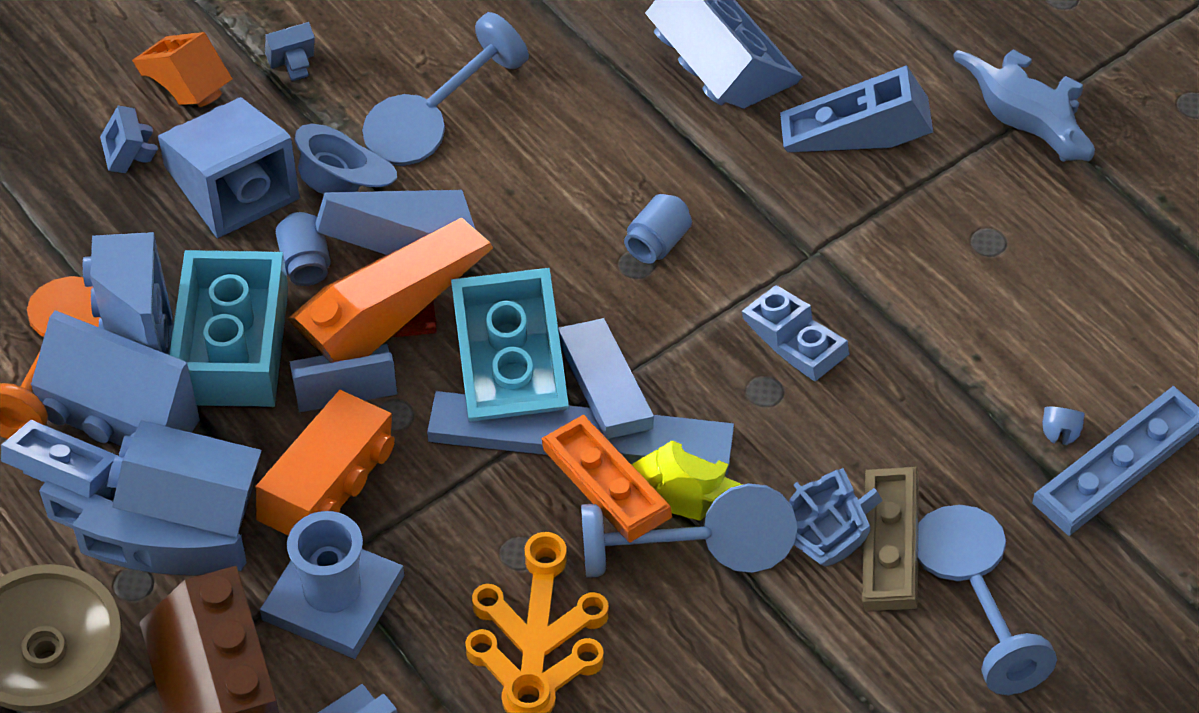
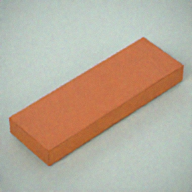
M584 414L541 438L543 450L593 504L598 505L602 509L606 519L629 543L672 518L671 506Z

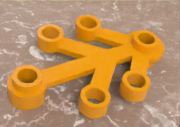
M551 532L537 533L530 537L525 545V564L528 571L533 574L527 624L504 601L503 592L498 586L482 584L472 594V606L475 615L483 620H492L523 653L520 671L498 649L497 638L492 632L479 629L471 632L466 638L467 659L476 666H485L504 686L502 705L506 713H551L556 702L555 692L579 674H596L601 670L604 663L602 645L595 639L584 638L574 644L572 654L543 672L544 658L547 654L585 627L588 629L602 627L607 622L609 614L607 599L599 593L590 592L579 598L576 607L549 625L554 577L564 570L567 563V549L564 540ZM543 557H549L554 560L550 563L538 562ZM484 598H493L497 601L492 606H483L479 603ZM590 606H596L602 610L596 615H589L584 612ZM479 643H485L491 647L483 653L473 650V647ZM584 652H591L597 657L592 661L586 662L581 660L579 655ZM530 694L536 696L538 700L532 703H524L520 701V698Z

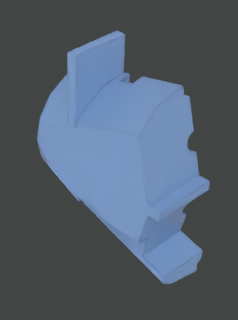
M844 468L822 476L820 480L809 482L803 486L796 482L794 484L796 492L789 501L793 507L798 525L794 545L803 550L804 553L820 565L830 566L842 561L852 554L867 538L870 532V525L865 514L883 501L877 490L873 488L858 500Z

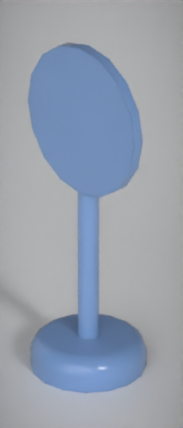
M492 12L485 13L478 19L475 25L477 39L484 50L428 99L418 95L402 94L388 97L375 105L366 116L362 129L366 148L381 156L392 165L399 166L419 163L431 156L442 143L445 132L442 113L436 106L491 58L499 65L508 69H517L528 60L529 53L521 36L501 16Z
M750 483L729 488L715 498L706 512L704 526L651 530L630 543L619 532L604 533L603 513L598 505H581L586 578L599 577L606 571L605 546L706 539L708 550L719 563L734 571L754 573L772 568L787 556L795 544L798 528L793 507L783 494L767 485Z
M965 505L941 507L926 514L918 523V562L924 570L939 578L954 581L970 580L1000 641L984 657L981 668L988 688L996 694L1012 695L1036 687L1046 680L1055 669L1057 662L1055 651L1051 643L1040 635L1030 633L1011 635L982 577L991 572L1003 558L1006 547L1003 527L991 514L977 507Z

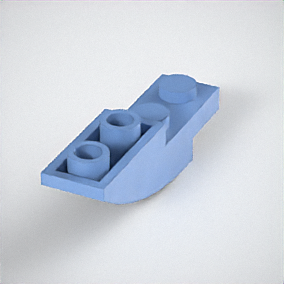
M45 481L39 490L48 518L72 528L80 552L103 562L133 570L172 575H204L236 565L238 571H241L247 563L240 534H238L237 538L112 508L113 501L97 494L87 498L49 481Z

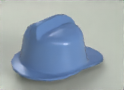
M307 124L302 125L295 132L294 141L301 152L298 172L301 179L319 193L357 192L361 186L384 187L391 185L397 180V171L390 162L358 145L351 138L336 129L326 125Z

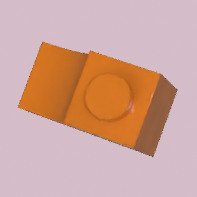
M205 32L166 36L132 60L141 76H148L160 83L172 94L178 105L197 104L198 107L206 106L222 95L220 88L233 79Z

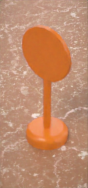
M75 276L54 279L39 287L30 297L27 307L30 326L40 336L44 337L49 317L56 310L99 327V318L101 317L94 318L91 309V289L93 287H85L83 277ZM40 352L21 386L0 383V437L9 439L30 420L47 426L48 413L43 402L32 393L33 389L31 386Z

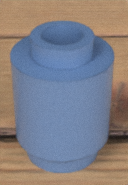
M655 195L627 228V236L624 239V243L630 254L637 260L647 264L663 259L692 225L687 205L680 198L673 195Z
M296 212L288 215L276 227L279 252H283L286 275L289 276L292 283L300 286H310L324 280L331 263L326 237L324 234L318 233L315 227L317 216L305 212Z

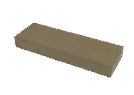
M917 467L866 470L865 494L875 488L883 501L865 514L870 525V532L864 541L862 603L865 611L917 609L919 475Z

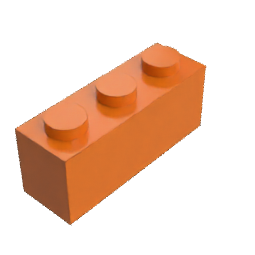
M339 390L256 485V520L289 536L294 525L312 513L321 511L340 512V508L350 496L356 497L361 492L368 474L376 464H383L389 458L395 442L394 437L391 436L392 413Z

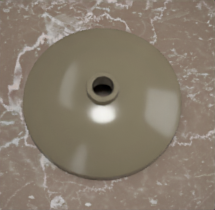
M34 565L15 570L0 577V706L18 711H44L69 704L95 688L112 668L122 642L121 617L117 604L109 590L90 574L64 565ZM46 651L55 652L48 658L39 659V656Z

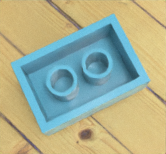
M185 250L169 355L187 362L196 405L275 407L288 297V281L283 252Z

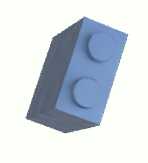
M141 420L133 437L124 436L119 456L114 457L107 486L116 488L112 508L237 538L252 494L262 450Z

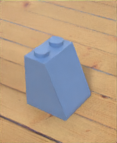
M241 97L158 135L165 168L217 239L300 199L290 135Z

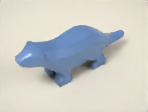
M1014 49L1004 57L1002 69L994 68L982 59L967 52L958 50L954 53V60L971 71L977 79L988 108L998 120L1014 128L1041 137L1057 152L1060 160L1063 162L1072 160L1089 162L1093 158L1095 147L1080 129L1074 116L1080 104L1075 99L1081 96L1083 84L1065 76L1059 82L1058 87L1052 89L1036 79L1029 78L1021 67H1028L1032 63V59Z

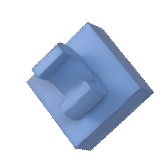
M309 22L265 35V54L270 68L285 65L291 81L309 76L307 71L309 62L307 58L314 56L315 37Z
M118 105L100 136L108 171L126 173L134 159L140 162H150L158 150L157 145L147 143L153 133V128L146 124H139L135 108Z

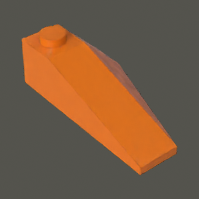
M460 218L325 286L287 319L330 363L370 356L451 285V279L461 277L491 251L493 246L469 223Z

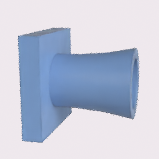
M334 511L312 513L298 521L289 533L287 551L291 561L260 609L262 620L356 659L404 578L403 565L362 549L363 538L360 528L348 516Z

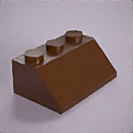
M237 565L184 580L140 621L164 713H279L277 700Z

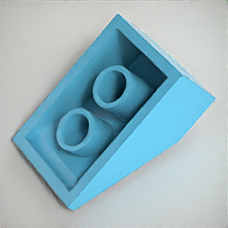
M550 268L451 279L469 422L568 410L569 403Z

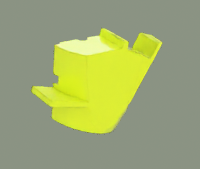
M673 440L631 464L671 506L673 514L698 521L706 516V512L715 498L729 488L743 485L725 477L729 464L720 460L715 464L685 452L682 449V444Z

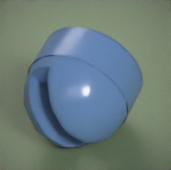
M1045 407L1042 421L1043 432L1052 443L1058 440L1060 432H1062V444H1071L1080 436L1085 413L1067 408Z

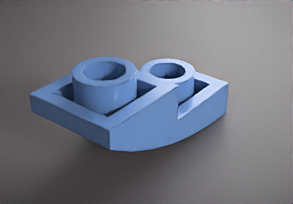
M777 285L742 310L743 319L763 341L789 364L813 381H817L849 355L848 340L814 321L809 304Z

